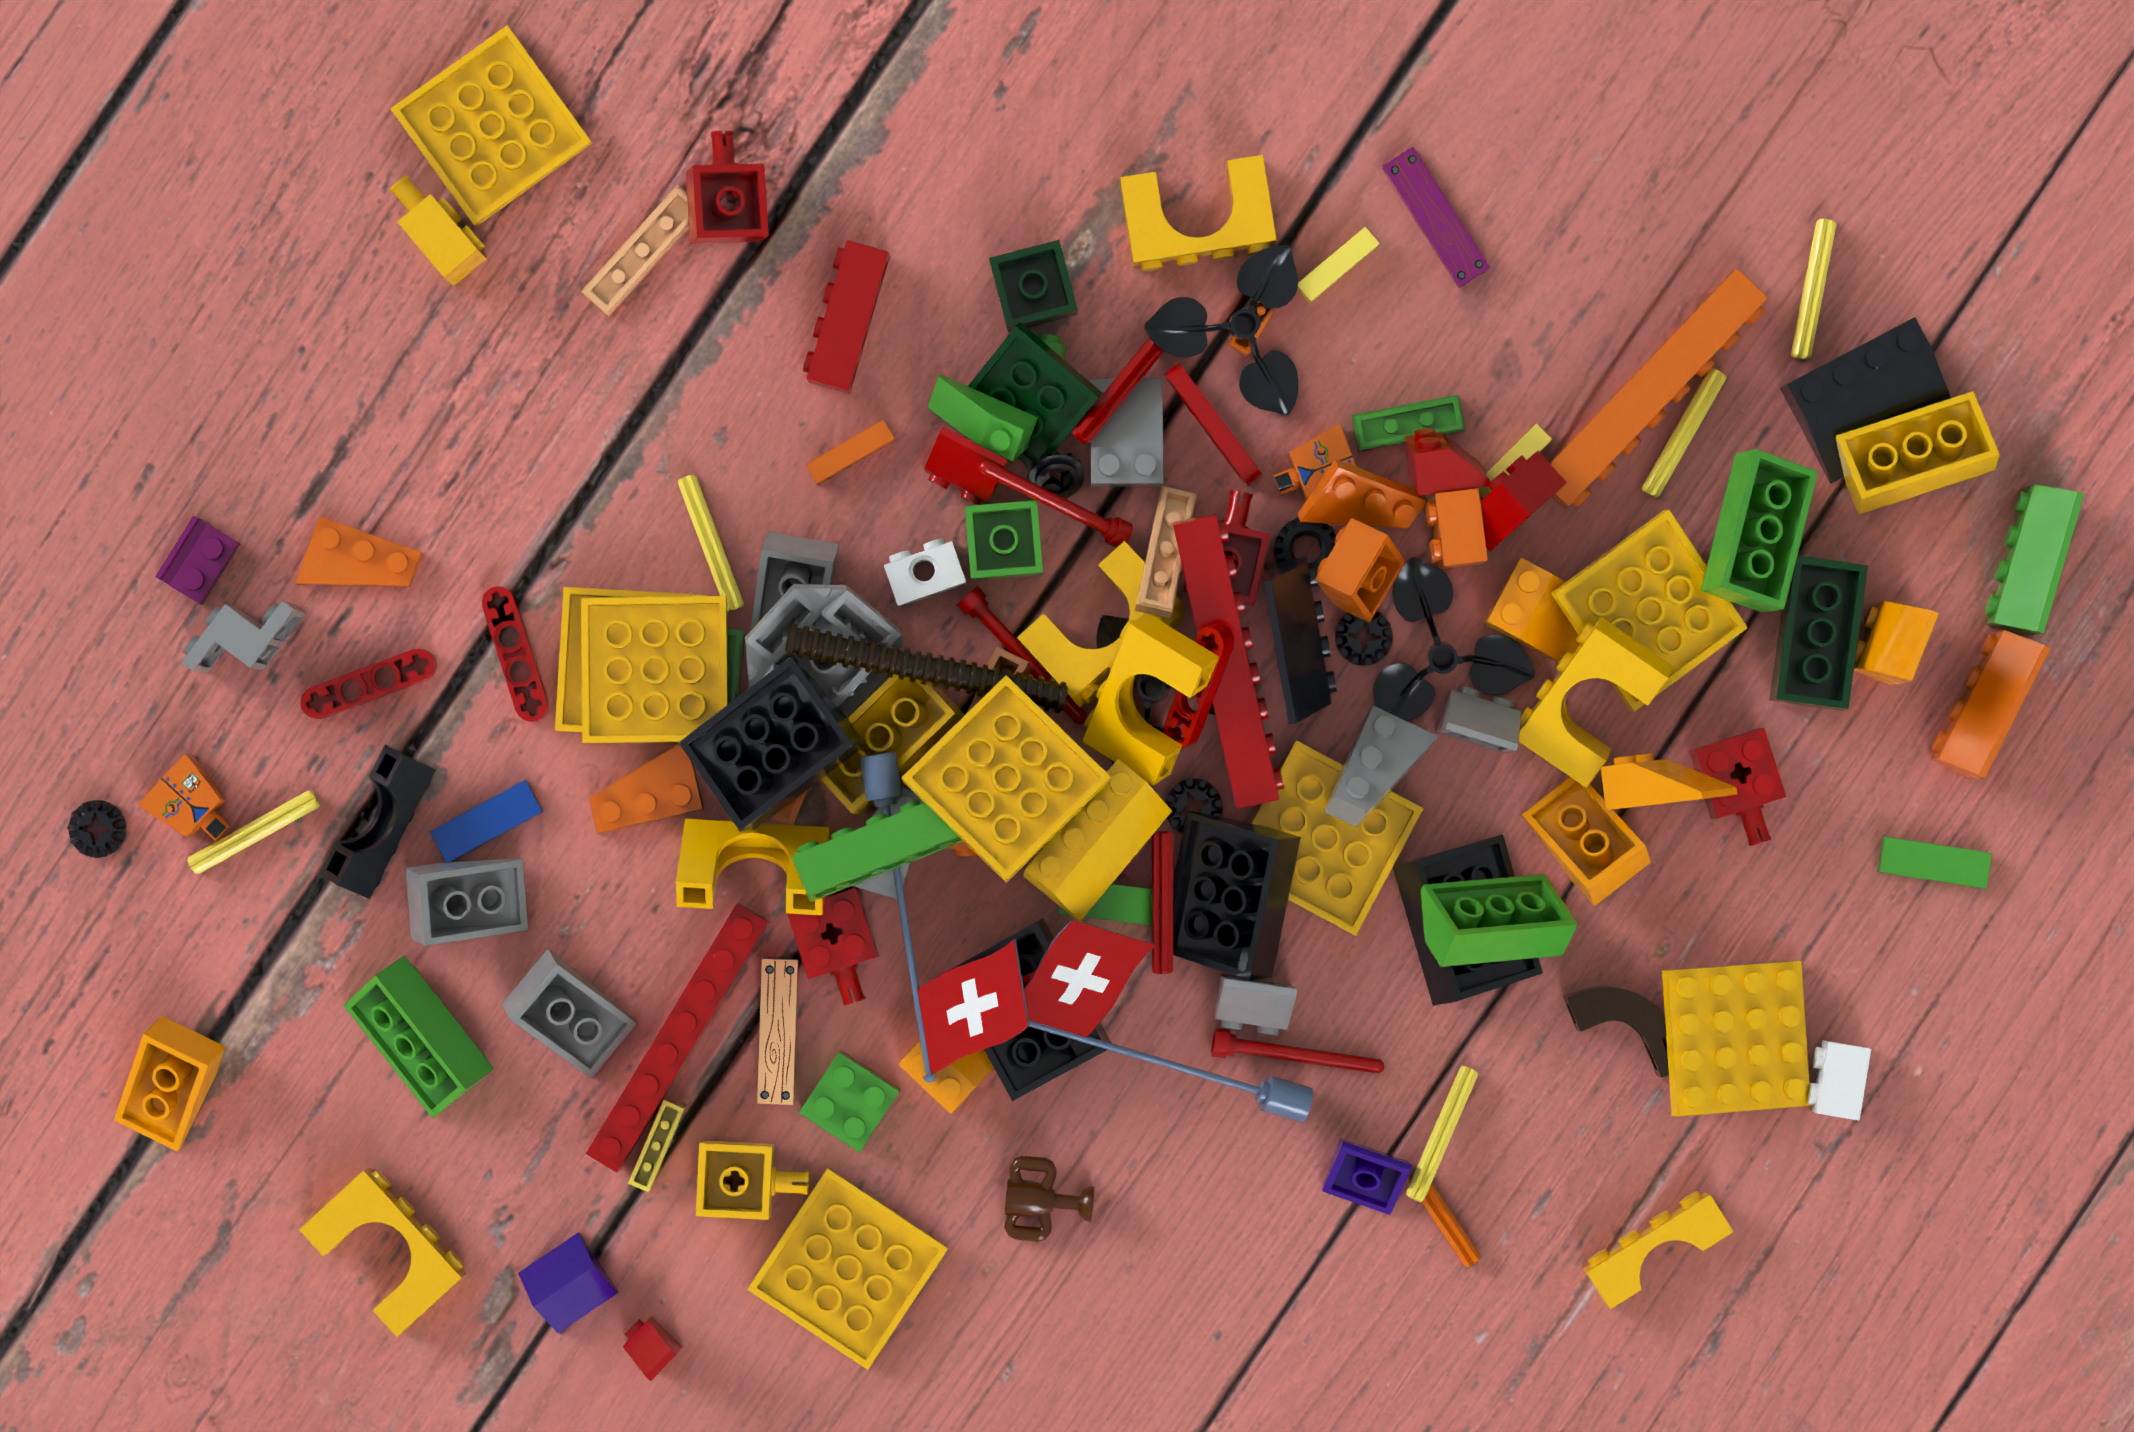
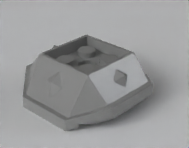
M793 584L745 636L748 684L750 688L790 657L786 655L785 646L789 628L793 623L798 624V628L801 629L804 626H809L810 631L818 628L820 633L824 634L826 631H831L833 636L841 633L843 638L847 639L851 635L857 641L860 638H864L866 643H870L871 640L876 641V645L880 646L882 643H887L889 648L897 645L899 650H902L901 630L847 585ZM796 653L791 655L795 657L847 718L890 678L884 672L881 675H877L875 670L867 673L865 668L861 667L859 670H854L852 665L844 668L842 663L838 662L835 666L831 665L829 660L821 663L815 658L814 661L809 660V656L803 655V658H798Z

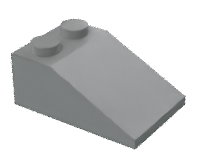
M1090 379V382L1104 393L1114 379ZM1141 379L1090 442L1091 487L1163 486L1162 379Z
M768 531L761 551L750 631L793 584L833 585L839 544Z
M1459 686L1458 691L1450 690L1448 692L1437 733L1502 753H1510L1517 750L1521 711L1513 709L1515 702L1496 696L1490 702L1479 698L1480 691L1465 686Z
M523 859L447 862L405 868L412 940L424 946L528 930Z
M549 949L546 950L502 1003L505 1012L512 1022L590 1078L596 1074L638 1024L634 1018L581 973Z
M1220 975L1214 1018L1222 1020L1221 1027L1242 1030L1244 1023L1257 1025L1258 1033L1278 1035L1279 1029H1288L1297 996V989L1291 985L1258 980L1249 981L1243 978Z

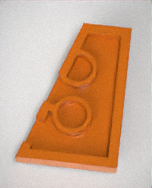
M1335 459L1297 514L1300 522L1347 525L1350 519L1353 518L1368 526L1409 528L1427 503L1425 495L1418 496L1413 488Z
M319 516L295 584L411 587L423 553Z
M679 743L589 798L597 834L704 809L694 765Z

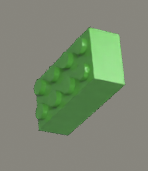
M1758 449L1735 454L1701 587L1702 592L1762 613L1784 609L1818 471Z

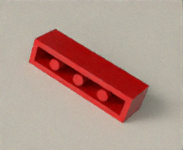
M849 240L846 241L844 249L838 247L833 263V268L838 269L834 283L828 282L823 297V303L828 304L824 318L818 316L813 332V337L818 338L814 352L808 351L803 366V372L808 373L807 380L809 383L848 394L851 393L889 262V252Z

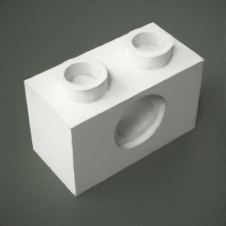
M940 538L923 544L925 551L911 555L909 550H905L889 556L891 563L885 564L884 568L899 608L967 584L952 541L945 543L944 539ZM920 562H930L935 568L933 577L928 581H920L914 575V569Z

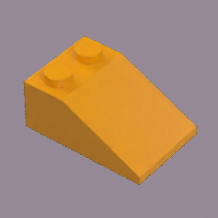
M1523 558L1517 559L1483 624L1556 663L1560 662L1567 651L1574 654L1580 646L1576 642L1579 636L1551 595L1565 581Z
M1888 601L1878 602L1876 607L1870 606L1863 622V626L1867 627L1863 640L1858 639L1854 671L1889 685L1911 682L1939 613L1933 610Z
M1653 753L1614 758V765L1601 767L1606 810L1737 795V788L1670 759L1654 760Z
M1569 777L1522 814L1523 819L1556 862L1593 906H1596L1651 863L1645 844L1614 810H1606L1605 800L1590 784L1586 788Z
M161 1016L142 1036L114 1121L178 1152L215 1079L226 1047Z
M920 1041L898 1063L950 1114L994 1069L985 1050H981L964 1056L935 1073L937 1074L936 1080L928 1083L922 1077L926 1073Z

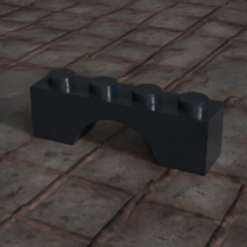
M385 744L369 775L378 793L377 811L372 822L358 836L345 841H335L319 874L337 886L370 899L375 888L380 884L382 875L392 855L396 852L404 831L413 819L415 810L424 792L428 789L436 769Z

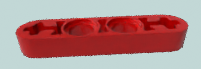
M1178 363L1164 373L1168 383L1243 483L1249 486L1259 479L1262 474L1183 367Z
M492 587L483 595L482 608L515 711L523 720L529 722L540 721L548 713L549 701L516 598L511 591L504 587ZM496 593H499L502 598H508L509 603L504 605V611L507 617L514 614L515 621H504L495 626L494 620L501 619L498 609L490 608V603L495 601L494 595ZM507 627H514L520 633V640L514 647H505L500 641L501 632ZM518 661H525L531 668L530 677L524 682L514 680L511 675L512 666ZM536 682L537 689H530L534 700L541 701L542 706H539L537 714L532 716L531 712L523 711V705L527 704L525 692L517 695L516 688H525Z
M1215 623L1201 629L1195 640L1196 643L1219 656L1207 687L1194 695L1198 700L1197 711L1189 706L1187 696L1177 690L1163 727L1165 735L1182 744L1181 749L1193 745L1199 739L1233 649V634L1222 623Z
M413 649L310 687L305 690L301 697V709L311 718L323 719L427 681L436 672V659L432 653L423 649ZM417 655L423 660L428 659L429 665L424 667L425 673L423 675H420L419 671L416 670L405 673L409 680L403 682V673L396 664L397 662L402 660V667H408L415 663L414 657ZM384 667L391 668L396 676L394 684L389 688H382L376 682L377 672ZM349 680H356L361 685V695L356 700H347L342 693L343 685ZM334 686L335 696L341 703V706L336 707V702L332 700L322 705L323 711L320 713L317 709L309 707V703L314 701L313 694L317 693L319 697H327L332 695L329 687Z

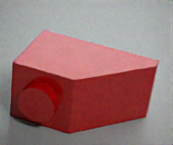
M652 1316L645 1323L639 1318L624 1334L629 1340L623 1348L650 1381L656 1377L683 1347Z

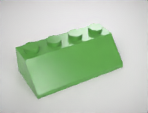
M2036 484L2026 487L2025 491H2020L2015 504V511L2019 512L2015 526L2011 525L2005 538V546L2009 547L2006 559L2000 560L1995 572L1994 579L1999 581L1995 595L1991 594L1986 603L1984 614L1989 616L1986 625L2026 637L2044 634L2084 493Z
M1545 874L1424 884L1421 888L1425 943L1440 967L1562 956L1578 925Z
M405 955L376 974L343 1005L432 1118L459 1099L494 1069L488 1062L485 1054L477 1048L466 1034L463 1026L455 1020L443 1005L440 997L432 991L421 977L418 969L410 963Z

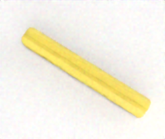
M1819 219L1815 225L1791 350V356L1800 360H1808L1812 356L1837 225L1835 221L1830 219Z
M1711 368L1703 378L1642 485V491L1647 495L1657 498L1662 493L1726 380V375L1721 371Z
M694 474L685 476L678 480V485L720 596H727V611L738 610L744 606V601L698 479Z
M310 790L298 795L189 856L187 861L190 868L195 874L208 870L317 809L320 806L318 798Z
M1461 1066L1406 1191V1195L1411 1199L1422 1202L1427 1195L1478 1077V1072L1470 1067Z

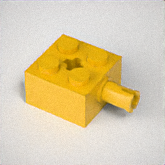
M407 175L392 185L390 191L394 193L408 210V213L397 221L398 224L453 286L458 284L487 259L481 253V250L486 246L467 225L462 229L457 223L462 218L444 197L437 201L429 194L425 198Z
M703 1140L699 1143L696 1216L769 1220L772 1214V1196H775V1193L808 1195L809 1184H795L794 1181L808 1182L809 1171H777V1167H774L775 1144ZM734 1171H738L739 1177L745 1179V1182L741 1183L738 1189H734L733 1183L726 1179Z

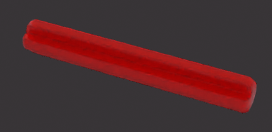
M1149 337L1074 428L1073 435L1082 444L1090 443L1164 352Z
M1155 831L1152 835V943L1156 944L1152 948V972L1156 974H1169L1173 972V833L1170 831Z

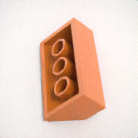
M2005 630L1997 631L1995 635L1990 634L1981 648L1980 653L1984 657L1979 667L1973 666L1965 679L1964 686L1968 688L1962 700L1957 698L1948 713V718L1952 720L1946 732L1941 730L1932 744L1931 750L1935 751L1931 760L1968 779L1985 778L2051 648Z

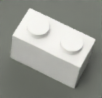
M1822 1040L1821 1047L1815 1048L1813 1056V1068L1817 1069L1815 1083H1810L1807 1104H1811V1112L1860 1121L1871 1055L1870 1048Z

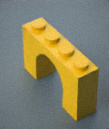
M1263 155L1227 160L1226 170L1232 201V212L1227 223L1219 231L1205 237H1189L1177 232L1169 225L1161 207L1156 172L1120 177V188L1133 267L1141 266L1142 271H1153L1163 268L1162 263L1177 261V266H1185L1198 263V257L1212 255L1213 260H1223L1234 257V251L1248 249V254L1254 255L1269 246L1275 245L1276 233Z
M1124 541L1101 561L1098 566L1127 599L1130 609L1129 621H1134L1145 614L1135 611L1145 562ZM1176 596L1171 619L1156 615L1152 616L1174 629L1183 620V614L1187 610ZM1042 614L1017 637L1058 684L1061 681L1066 682V686H1068L1067 694L1079 707L1096 699L1099 687L1108 678L1111 671L1108 668L1109 661L1114 653L1120 649L1123 641L1119 637L1114 643L1099 649L1078 647L1070 642L1045 614Z
M1145 613L1134 621H1128L1121 631L1120 639L1123 640L1122 644L1109 661L1108 668L1111 671L1108 678L1097 691L1096 698L1099 701L1096 708L1090 712L1084 726L1087 730L1082 742L1114 762L1117 759L1121 760L1146 782L1154 786L1171 774L1182 744L1152 727L1142 718L1133 700L1134 680L1138 674L1151 675L1191 698L1207 687L1219 656L1152 615Z
M1602 617L1599 618L1594 626L1588 623L1576 639L1580 646L1574 654L1567 651L1555 668L1560 673L1553 682L1546 679L1535 695L1540 700L1535 707L1531 709L1527 706L1523 710L1519 731V742L1586 788L1607 761L1612 748L1574 722L1566 706L1567 691L1580 681L1600 678L1617 684L1648 706L1668 680L1673 668L1668 662Z
M685 819L676 877V906L713 909L716 883L722 870L738 860L759 858L777 864L787 874L786 913L823 915L824 897L809 902L794 865L792 855L798 853L797 848L806 843L817 841L818 844L829 841L830 827L763 823L755 830L739 831L733 821Z
M367 1168L299 1230L322 1256L329 1254L357 1227L365 1223H384L394 1227L404 1236L411 1252L409 1272L404 1281L372 1310L391 1332L398 1337L466 1275L462 1270L465 1265L452 1250L446 1253L437 1243L440 1237L430 1225L425 1223L422 1226L413 1216L416 1212L415 1209L404 1197L401 1196L398 1199L388 1189L391 1186L390 1181L379 1170L376 1169L373 1172L370 1168Z

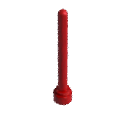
M984 460L979 464V471L982 474L1101 532L1105 542L1117 548L1124 541L1128 543L1132 535V523L1120 517L1106 519L988 460Z
M978 586L971 590L956 605L965 615L969 613L972 618L977 617L1010 653L1028 661L1034 679H1038L1039 676L1044 677V681L1047 682L1053 679L1019 640L987 607L989 603L984 599L986 595ZM1067 694L1063 710L1075 723H1084L1087 719L1086 712Z
M1219 1028L1214 1030L1211 1047V1057L1226 1059L1227 1055L1234 1056V1053L1371 1073H1381L1385 1067L1384 1062L1380 1059L1237 1039L1235 1034H1230V1030Z

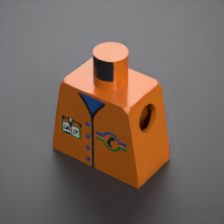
M1337 424L1290 451L1288 459L1292 468L1274 474L1273 477L1280 495L1300 488L1306 502L1335 459L1356 467L1341 425Z
M184 754L138 803L142 809L186 837H193L200 829H203L214 841H217L230 828V825L216 813L227 801L226 797L192 754Z

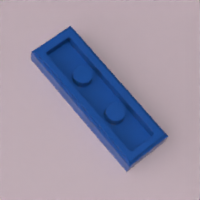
M524 780L435 828L430 833L447 863L458 859L544 811L527 780Z

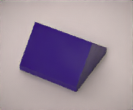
M1340 1138L1322 1191L1390 1215L1409 1176L1412 1164L1406 1160Z
M579 1232L518 1273L533 1307L557 1333L619 1293Z

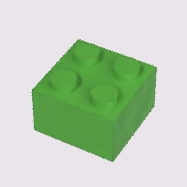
M1036 500L965 506L971 581L1043 575L1038 505Z
M840 1050L799 1114L860 1153L901 1089Z

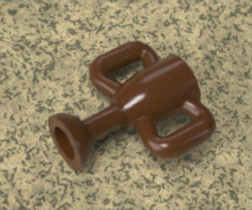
M1020 1156L1013 1160L1009 1169L1011 1179L1007 1181L1005 1215L1007 1217L1004 1228L1009 1237L1015 1240L1034 1242L1046 1240L1052 1229L1050 1212L1053 1211V1208L1078 1210L1081 1218L1087 1222L1092 1221L1094 1186L1085 1188L1079 1196L1055 1194V1190L1052 1187L1057 1169L1053 1161L1045 1157ZM1020 1170L1045 1172L1046 1175L1042 1183L1023 1180ZM1019 1216H1038L1041 1227L1018 1226L1015 1224Z

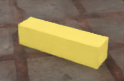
M1364 227L1298 282L1297 290L1309 304L1312 303L1373 252L1380 243Z
M1536 423L1486 473L1490 482L1503 471L1509 476L1510 474L1506 469L1522 455L1527 460L1535 452H1540L1552 439ZM1489 487L1479 488L1480 499L1485 498L1492 490Z
M668 1099L663 1100L628 1184L647 1192L651 1191L686 1107Z

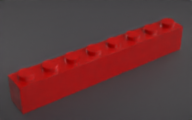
M1216 513L1173 522L1197 635L1201 629L1207 626L1222 623L1231 630L1234 638L1233 649L1215 694L1213 706L1236 809L1279 800L1278 790L1284 789L1280 768L1273 769L1270 755L1277 754L1272 732L1265 734L1262 720L1269 719L1265 698L1257 699L1254 685L1261 683L1257 662L1249 663L1246 649L1253 648L1249 626L1242 628L1239 613L1245 612L1241 591L1234 592L1231 578L1237 577L1233 555L1226 557L1223 542L1230 541L1225 520L1218 521Z
M740 903L735 905L587 1150L586 1155L616 1173L622 1169L770 921Z

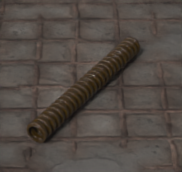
M795 623L789 628L785 646L786 655L788 656L796 653L798 658H803V655L809 656L811 661H814V658H819L821 663L829 660L831 665L835 666L838 662L842 663L844 668L852 665L854 670H859L860 667L865 668L867 673L875 670L877 675H881L884 672L890 678L894 674L898 675L900 680L908 677L910 682H915L916 679L921 680L923 685L931 682L933 687H937L940 684L946 690L949 687H954L956 692L964 689L966 694H971L973 691L979 697L987 694L1007 675L1037 706H1043L1044 711H1049L1052 708L1055 713L1059 714L1065 705L1068 686H1066L1064 681L1056 684L1054 679H1050L1049 682L1044 681V677L1041 676L1038 679H1033V675L1027 674L1024 677L1018 671L1014 675L1008 669L1000 672L999 667H994L991 670L985 664L982 667H977L976 662L968 665L966 660L961 659L959 663L955 662L953 657L945 660L943 655H938L935 658L929 652L926 655H922L920 650L912 653L910 648L905 647L903 651L899 650L897 645L889 648L887 643H882L880 646L876 645L877 642L874 640L866 643L864 638H860L857 641L851 635L847 639L843 638L841 633L833 636L831 631H826L825 634L820 633L818 628L810 631L809 626H804L801 629Z

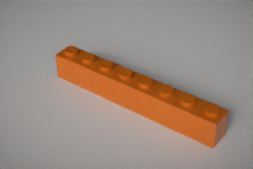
M1737 268L1731 272L1550 462L1552 467L1567 482L1552 496L1564 509L1568 508L1571 504L1579 507L1592 493L1587 487L1596 478L1602 482L1617 467L1612 461L1621 452L1627 456L1642 441L1637 435L1647 425L1652 430L1665 417L1666 413L1662 410L1671 399L1677 404L1689 392L1691 387L1687 382L1695 374L1702 378L1716 363L1711 357L1720 348L1726 352L1741 337L1736 331L1745 322L1751 326L1766 311L1761 305L1768 297Z

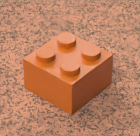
M1479 488L1434 494L1429 499L1427 506H1424L1426 527H1433L1434 539L1429 542L1431 563H1437L1439 570L1478 566L1488 561Z
M1351 518L1347 526L1338 532L1335 546L1328 558H1324L1320 562L1315 580L1333 606L1370 623L1404 566L1405 560L1387 534Z

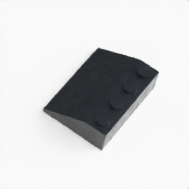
M1915 317L1780 388L1830 484L1844 477L1836 435L1951 398L1934 352Z
M1307 557L1264 564V586L1289 725L1296 724L1330 705V693L1337 692L1334 671H1326L1324 658L1331 657L1328 636L1320 637L1318 623L1325 622L1321 600L1314 601L1312 587L1319 586L1315 580L1317 576L1315 565L1308 566Z
M790 656L678 742L739 831L755 830L866 745L845 714L794 656Z
M1187 811L1173 880V955L1249 981L1272 977L1301 837L1265 826Z
M1503 834L1393 866L1433 1006L1457 1002L1543 973L1539 958L1440 967L1425 943L1421 900L1422 886L1424 884L1515 877Z
M1042 918L953 968L990 956L1016 939L1021 975L1025 976L1036 970L1054 937ZM1101 1023L1089 1035V1037L1111 1043ZM1030 1026L1010 1040L984 1049L1012 1101L1107 1051L1104 1048Z

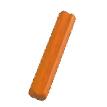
M1413 1175L1408 1179L1409 1184L1411 1182ZM1431 1183L1422 1204L1462 1264L1468 1268L1481 1259V1255Z

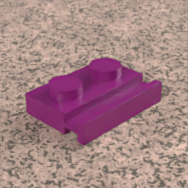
M193 516L155 577L198 604L203 605L240 546V543L200 518Z

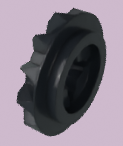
M1057 450L1054 455L1048 457L1042 454L1039 462L1031 463V471L1027 474V480L1065 499L1074 495L1081 488L1085 478L1081 460H1077L1071 452L1061 454ZM1050 470H1056V472L1060 473L1062 481L1059 482L1058 479L1050 476Z
M1376 611L1370 623L1367 622L1369 633L1374 634V636H1380V639L1368 641L1365 651L1362 652L1360 640L1349 637V634L1360 632L1362 626H1364V620L1347 613L1338 623L1335 632V642L1340 654L1349 662L1361 666L1372 665L1382 660L1388 654L1393 642L1391 624L1382 613Z
M1187 779L1181 781L1167 795L1165 803L1172 810L1167 820L1181 834H1183L1186 814L1179 815V812L1188 806V797L1186 795L1188 792L1195 801L1202 800L1203 802L1208 799L1209 803L1200 809V813L1218 817L1222 815L1223 806L1220 794L1210 783L1204 780Z
M103 800L82 803L81 806L71 813V819L67 826L70 843L74 845L79 853L93 858L111 855L120 848L126 836V822L123 814L115 805ZM97 817L99 824L105 826V828H111V831L99 833L95 845L93 833L83 830V826L87 827L94 824V820Z

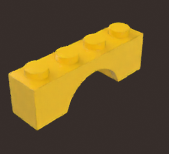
M1698 1191L1691 1193L1679 1202L1682 1207L1671 1214L1667 1210L1659 1213L1649 1220L1651 1225L1649 1228L1641 1233H1638L1637 1230L1627 1233L1618 1240L1620 1246L1609 1253L1606 1249H1603L1588 1259L1590 1265L1583 1269L1608 1308H1614L1641 1291L1640 1269L1647 1254L1657 1245L1667 1241L1679 1240L1691 1243L1704 1251L1734 1232L1710 1194L1704 1192L1700 1195Z

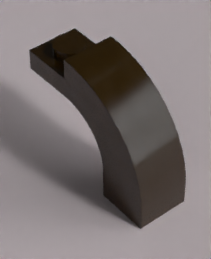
M1608 986L1585 988L1563 996L1577 1031L1581 1032L1609 1021L1624 1022L1640 1035L1656 1075L1661 1078L1669 1075L1667 1043L1662 1041V1038L1666 1037L1665 1015L1652 1002L1637 993Z

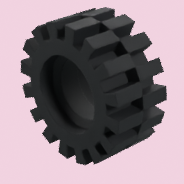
M1299 517L1289 521L1280 530L1274 543L1276 562L1296 558L1293 554L1295 540L1300 536L1309 535L1316 538L1321 547L1318 559L1308 563V566L1315 565L1317 572L1320 562L1324 558H1328L1335 546V530L1326 523L1300 522Z

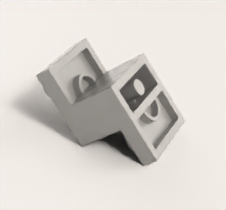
M281 601L279 605L274 603L264 614L262 621L265 624L261 625L238 607L224 604L222 608L217 606L207 617L205 624L208 627L200 638L197 635L194 636L184 648L183 653L186 656L181 663L192 671L207 674L222 653L227 650L249 668L263 671L305 616L306 612L295 604Z

